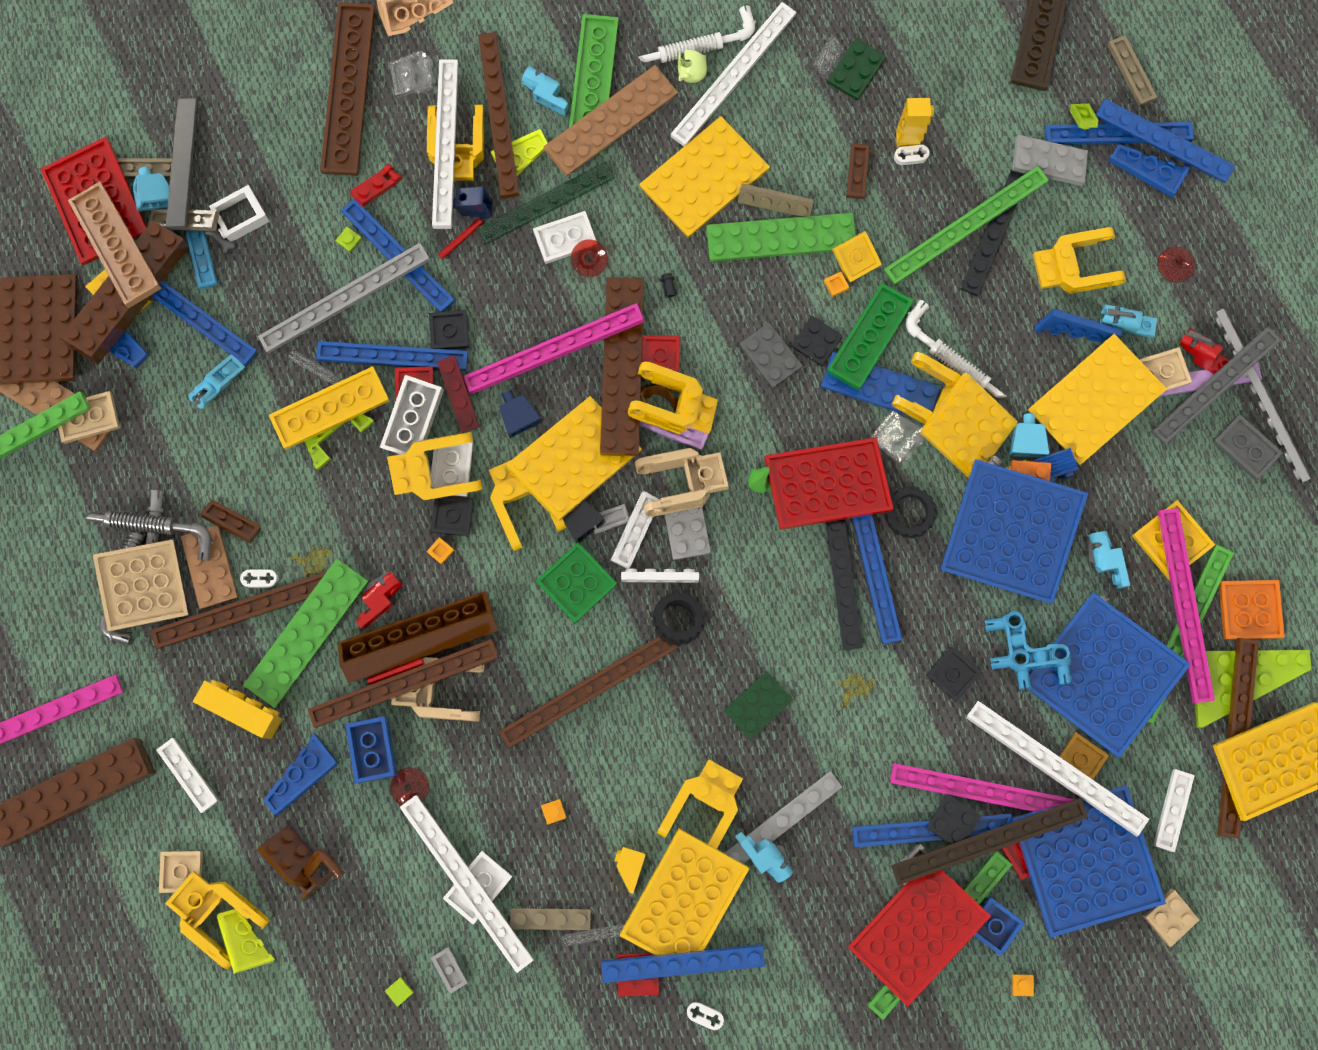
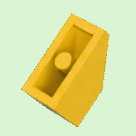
M623 847L622 851H617L614 861L618 862L617 868L629 893L633 894L646 854Z

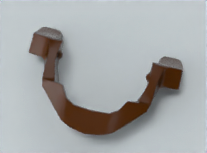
M650 384L641 388V402L647 403L644 398L645 396L651 398L653 394H658L667 399L676 412L679 398L673 396L666 387Z

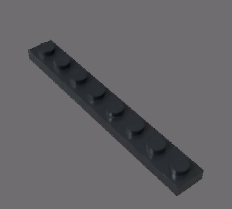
M1011 169L1004 188L1025 175V173L1012 171ZM1017 204L988 223L960 290L978 296Z
M845 519L825 522L843 651L861 649L863 644Z

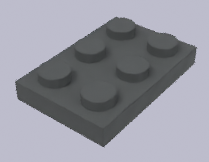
M770 323L739 343L741 349L772 389L803 367Z
M1240 414L1213 441L1220 450L1255 481L1259 480L1283 454L1279 448Z

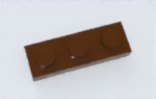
M851 143L846 198H865L870 145Z
M211 500L200 513L201 517L250 544L261 531L260 525L214 500Z

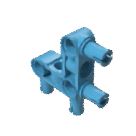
M1017 611L1005 614L1002 618L985 620L986 632L1002 629L1006 631L1010 653L1008 656L991 657L992 670L1010 667V669L1017 673L1019 690H1025L1024 682L1026 689H1031L1029 671L1042 668H1057L1059 685H1065L1064 676L1066 677L1067 684L1072 683L1069 669L1072 662L1069 648L1066 645L1050 644L1047 647L1035 649L1029 647L1026 641L1027 628L1023 616ZM1013 618L1021 620L1017 626L1011 625L1010 621ZM1063 650L1067 655L1065 658L1059 659L1055 656L1056 652ZM1018 656H1025L1026 662L1018 664L1016 663V658Z

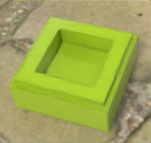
M402 977L385 990L397 1007L414 993Z

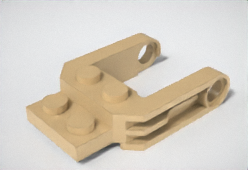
M687 448L636 460L635 467L638 474H649L684 466L689 493L664 497L658 501L644 504L646 516L654 517L703 507L710 497V493L728 490L729 486L721 453L701 456L697 451Z
M425 657L423 660L427 664L440 658ZM485 664L465 672L483 673ZM435 683L396 697L391 701V705L412 707L421 718L477 722L480 720V711L432 708Z

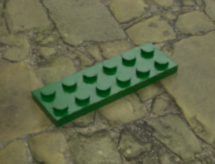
M881 283L826 373L860 391L914 300Z

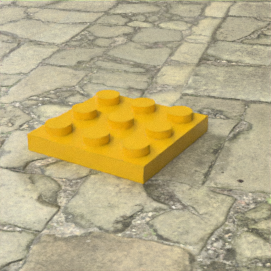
M1177 500L1165 510L1179 508L1189 565H1191L1215 546V544ZM1157 515L1134 533L1132 537L1170 581Z

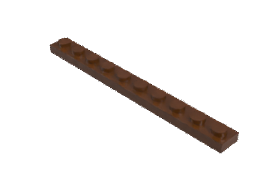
M496 32L479 34L501 199L518 197L520 194Z
M326 572L153 629L151 633L155 648L161 649L305 601Z
M659 636L499 732L508 748H511L675 651L678 647L674 643L671 645L668 641H663Z
M1237 638L1227 739L1251 728L1259 641L1244 638ZM1223 775L1217 835L1239 839L1241 820Z
M490 639L309 708L308 712L313 728H318L499 659L494 641Z

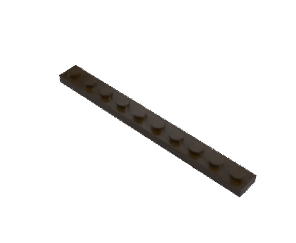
M1077 798L890 866L897 885H901L1088 818L1081 798Z

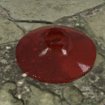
M583 240L576 244L571 252V264L574 270L585 277L599 275L605 269L608 262L606 249L595 240ZM588 254L592 256V260L590 262H587L585 260V257Z
M1169 247L1160 254L1157 266L1160 274L1165 279L1171 282H1182L1193 274L1195 261L1191 253L1182 247ZM1175 260H1179L1181 265H1177Z
M413 767L398 771V776L393 777L390 784L391 795L401 806L415 795L423 802L428 796L430 788L429 780L425 773ZM408 783L412 785L410 791H407L405 788Z

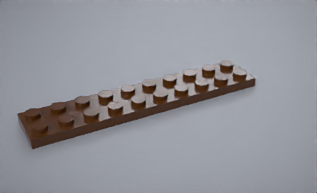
M338 2L320 168L322 174L358 176L375 16L374 4Z
M607 277L605 316L637 303L643 317L644 278ZM643 323L604 339L600 455L639 456L640 420L630 417L628 409L632 401H640L641 374H638L642 359Z

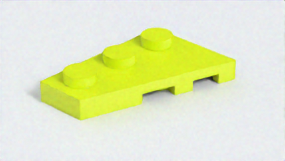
M541 129L512 142L517 176L544 152L543 147L547 144V141ZM493 150L491 151V155L496 163L495 152Z
M236 909L217 915L234 974L268 964L275 960L266 951L263 942L251 930L252 927L245 917Z

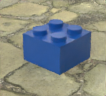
M989 896L982 905V908L992 917L974 936L1002 956L1025 922Z

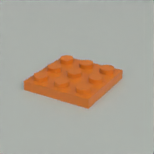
M1279 580L1220 582L1219 594L1223 640H1237V638H1285Z

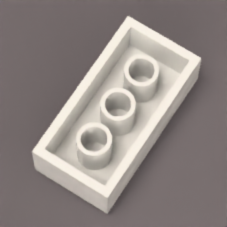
M405 375L380 448L397 454H405L414 442L427 440L444 389Z

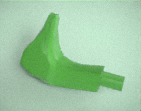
M765 466L761 469L751 470L748 480L750 489L758 493L771 492L768 479L769 467Z

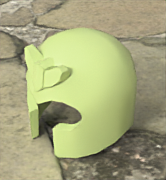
M685 50L684 60L679 53V81L684 80L688 83H697L703 80L707 73L706 55L692 50Z

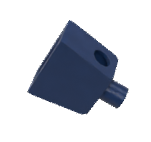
M484 187L456 190V197H453V209H457L461 216L492 218L493 200Z
M512 390L502 394L505 403L500 405L499 408L509 438L542 423L540 416L524 395L515 398Z

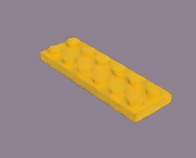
M372 366L269 414V417L283 448L287 450L390 400Z

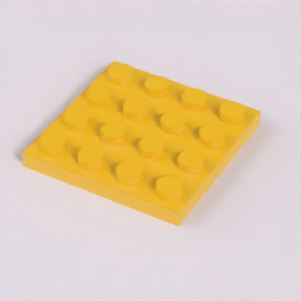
M963 373L919 433L969 478L974 459L988 462L989 457H993L1018 421L968 373Z

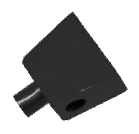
M585 500L563 518L575 543H580L592 534L595 526L598 529L605 523L604 517Z

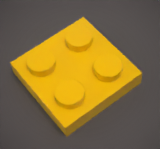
M866 231L832 249L848 282H852L882 265Z

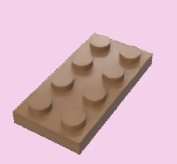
M218 526L207 528L211 534L212 542H214L211 545L210 561L197 560L200 544L198 542V535L189 533L181 536L199 609L201 610L239 598L221 530Z

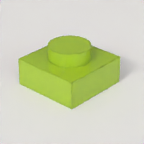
M346 227L335 241L351 253L362 238Z

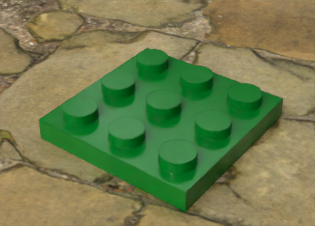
M578 542L536 580V583L575 624L617 586L613 578Z

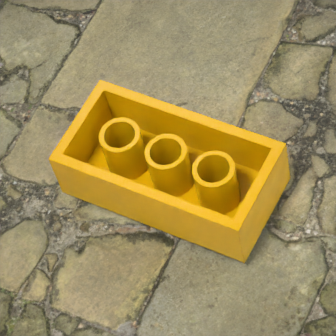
M213 679L211 682L204 680L193 700L194 703L261 738L272 740L283 718L278 716L280 714L278 711L265 706L262 708L263 704L248 697L244 699L245 694L233 689L227 690L229 686L222 682H217Z

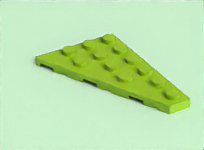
M1310 650L1258 651L1253 700L1310 671ZM1206 651L1215 701L1195 703L1197 728H1203L1229 714L1235 651Z

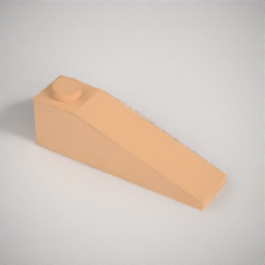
M377 0L379 14L388 36L405 33L411 29L409 26L415 22L422 23L425 21L424 17L428 14H436L453 4V0Z

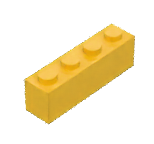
M907 98L896 130L897 148L920 145L921 141H924V133H927V125H930V117H933L934 106L930 105V98Z

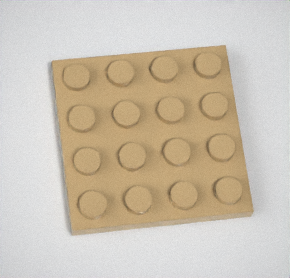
M173 539L93 555L108 632L189 615Z

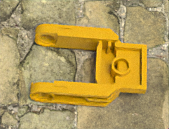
M483 104L474 105L473 145L455 144L454 181H474V168L484 160ZM437 105L428 106L427 153L429 160L435 165Z
M1107 227L1063 235L1052 249L1034 252L1033 259L1040 288L1046 289L1060 286L1064 291L1072 294L1125 283L1124 271L1083 278L1079 277L1080 271L1074 248L1115 239L1113 228Z
M915 352L911 363L942 381L946 386L943 388L933 412L916 402L912 403L901 398L900 395L895 396L892 406L919 422L926 424L961 375L931 357Z
M651 362L641 363L638 374H641V377L681 394L679 395L675 413L641 401H632L629 405L628 415L634 419L677 434H681L689 428L709 434L718 399L702 394V387L693 377Z
M472 432L416 441L407 453L388 456L394 494L413 492L423 500L481 490V479L468 483L459 482L432 487L428 456L425 453L427 450L473 442Z
M508 461L489 470L495 484L490 499L513 551H516L523 547L504 504L514 502L531 493L506 468V464L510 462ZM550 514L558 532L566 529L563 518L558 522Z
M708 759L699 777L688 779L684 782L657 834L664 838L667 836L689 794H693L700 801L718 811L724 812L708 842L709 845L717 849L738 811L734 795L743 778Z
M193 871L165 904L181 917L180 932L221 967L229 970L231 963L227 951L205 933L199 925L209 917L223 899L245 918H250L254 923L262 927V930L270 920L226 881L208 883L197 872Z

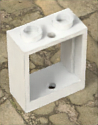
M249 185L209 206L211 210L219 213L247 198L256 213V216L228 230L219 215L218 223L221 228L218 231L223 239L227 238L229 241H235L270 222Z

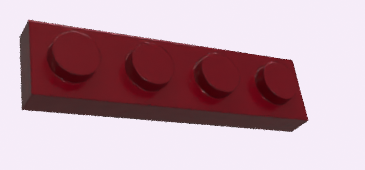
M456 356L437 361L461 433L480 428Z

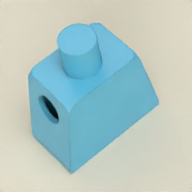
M148 167L140 168L138 170L139 175L135 177L133 183L137 211L167 209L170 186L164 176L160 173L151 174Z
M1024 414L1023 423H1017L1014 427L1009 456L1041 458L1049 455L1045 425L1035 424V414Z

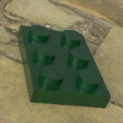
M855 38L828 78L827 83L858 101L886 59V55Z
M766 671L733 701L724 712L751 740L793 699Z

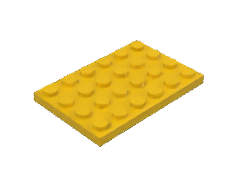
M720 116L641 182L639 187L689 238L739 196L741 184L752 185L770 169V166Z
M1113 334L1027 411L1030 414H1035V419L1040 424L1045 425V430L1064 450L1072 449L1076 463L1080 466L1166 391L1167 388Z
M591 396L506 464V468L558 522L635 457L600 455L602 407Z
M1313 702L1213 745L1241 821H1247L1318 789V703Z
M678 828L622 928L620 936L654 955L704 950L750 869L749 866Z

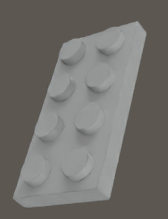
M1017 135L1015 138L1012 171L1026 174L1039 166L1048 179L1083 186L1086 176L1088 150Z

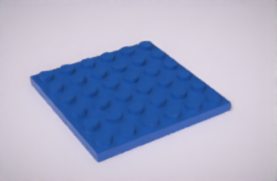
M974 459L940 570L1053 604L1088 493Z
M1092 592L1053 642V644H1063L1069 648L1072 662L1071 666H1069L1072 683L1067 684L1066 677L1064 676L1065 685H1059L1058 671L1055 667L1035 669L1029 674L1032 688L1028 690L1114 756L1120 758L1191 664ZM1063 650L1055 654L1059 659H1063L1067 655Z
M1127 785L1108 790L1134 808ZM1082 798L1081 800L1088 818L1019 842L1050 938L1166 904L1143 832L1141 831L1139 836L1136 837ZM1055 806L1013 817L1011 820L1013 822Z

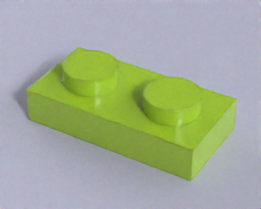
M1071 104L1070 112L1079 128L1090 129L1098 127L1099 120L1090 104Z

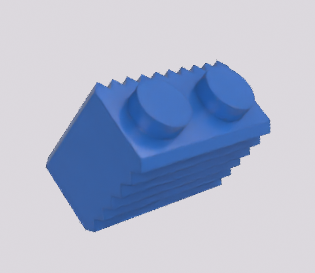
M1071 448L1033 461L1051 463L1050 482H1056V478L1061 476L1063 479L1070 478L1079 469Z

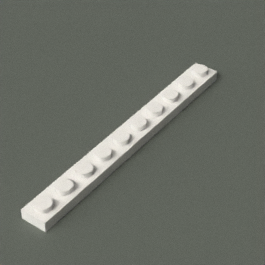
M783 2L776 8L671 133V138L682 146H686L793 20L796 16V12Z
M439 60L433 229H452L458 60Z
M977 701L966 718L1136 837L1139 836L1149 821V818L981 702Z
M415 795L403 804L400 809L516 973H518L534 959L420 798Z

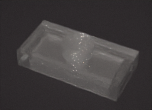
M834 36L829 37L813 64V67L823 78H827L844 50Z

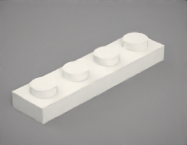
M645 491L641 493L611 561L626 569L630 568L653 518L646 516L644 504L660 499Z
M626 569V572H621V581L699 583V572H695L694 569H684L683 572H676L675 569H664V572H656V569H645V572H637V569Z
M171 738L157 749L159 755L201 813L206 812L219 802L217 796L175 738Z
M1173 769L1153 846L1175 852L1195 775Z

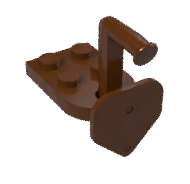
M289 826L276 833L257 849L287 883L299 887L300 891L304 894L301 897L303 901L310 899L333 875L334 879H337L345 873L326 851L318 849L313 853ZM324 863L330 872L321 878L318 874L320 866Z

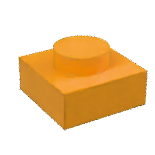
M842 272L824 279L831 297L849 290Z
M439 537L428 549L427 553L443 565L455 550Z
M560 799L541 805L547 825L566 818Z
M1012 974V995L1034 996V975Z

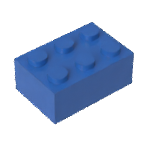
M383 716L345 724L356 784L398 776L388 717Z

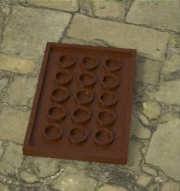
M76 274L0 278V385L75 381L76 351L67 346L60 337L77 316Z

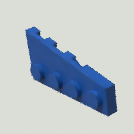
M1118 144L1108 160L1110 163L1171 198L1175 195L1190 170V167L1176 166L1175 162L1169 160L1164 162L1158 160L1157 156H1146L1141 151Z
M1053 309L1036 324L1034 331L1041 333L1042 329L1049 330L1051 335L1068 333L1070 338L1076 339L1086 336V339L1089 341L1104 343L1113 334L1118 338L1121 337V329L1098 323L1095 320H1088L1078 315H1072L1059 309Z
M127 330L123 332L109 350L115 356L135 368H138L150 355Z
M314 733L305 748L303 747L298 753L299 756L293 764H290L286 769L287 772L277 781L263 800L275 816L281 814L339 764Z

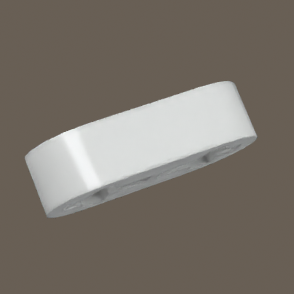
M925 145L899 147L894 154V160L899 165L923 163L928 159L929 149ZM919 150L922 153H925L923 157H920V155H918ZM902 152L904 155L908 156H906L905 159H902V157H900L899 155Z
M245 570L240 577L241 583L248 588H272L277 585L279 580L277 573L272 570ZM249 574L257 577V580H251L250 584L245 580L246 577H249ZM268 574L274 577V580H270V584H268L267 581L261 580L262 577H268Z
M692 1002L687 1007V1016L690 1020L712 1030H718L722 1027L724 1019L719 1011L700 1002ZM696 1006H699V1011L704 1013V1016L696 1015V1017H693V1012L690 1009H695ZM715 1014L718 1015L720 1023H715L714 1026L711 1025V1020L706 1018L707 1015L714 1017Z

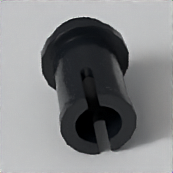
M672 273L661 275L660 282L663 283L665 298L677 295L673 282L675 277L672 276Z

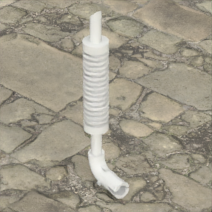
M746 5V11L744 6L739 10L743 20V29L738 30L737 33L721 36L720 32H717L714 35H707V37L706 35L701 36L700 39L697 37L696 39L693 38V40H686V42L680 41L679 44L678 42L672 43V46L671 44L665 45V47L660 46L658 47V52L638 56V58L643 62L660 59L661 63H665L667 60L673 61L674 58L677 60L679 53L682 58H685V50H692L702 54V51L706 53L709 50H716V48L717 50L722 49L723 43L735 40L743 41L750 38L754 33L757 22L753 19L750 6Z
M919 300L912 311L907 313L906 328L911 336L917 337L931 348L929 353L935 354L938 360L944 361L943 364L947 363V367L950 366V369L953 368V371L956 370V373L960 375L968 373L983 389H986L996 398L1006 397L1004 393L989 383L992 378L988 375L985 376V373L982 374L983 371L979 372V368L976 369V366L970 365L971 362L967 363V359L964 360V357L958 356L955 350L949 349L950 346L946 347V343L943 344L942 340L938 339L935 342L921 331L917 324L929 306L925 303L921 308L925 301Z

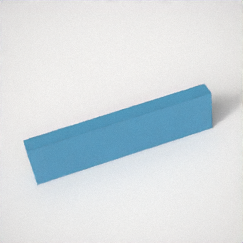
M185 230L198 288L204 289L218 285L205 232Z

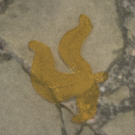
M312 546L313 552L306 558L294 554L290 557V560H296L298 564L307 566L314 558V565L309 566L304 571V576L306 577L308 574H316L323 571L326 563L322 556L329 555L331 557L332 554L329 549L319 548L316 550Z
M851 674L843 682L839 681L838 684L842 687L854 684L858 688L857 690L847 689L843 696L844 702L840 706H848L853 695L862 694L863 699H867L865 693L874 687V680L870 678V682L864 684V679L861 675Z

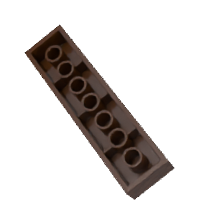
M152 220L136 241L159 285H161L162 281L166 279L189 249L183 238ZM108 276L60 338L67 346L99 365L152 295L128 309Z
M484 591L337 642L339 663L347 682L359 681L370 675L378 674L390 668L398 667L410 661L433 655L439 651L453 648L456 645L470 642L476 638L498 631L488 595Z
M131 738L0 803V846H12L155 775L156 773L141 739Z

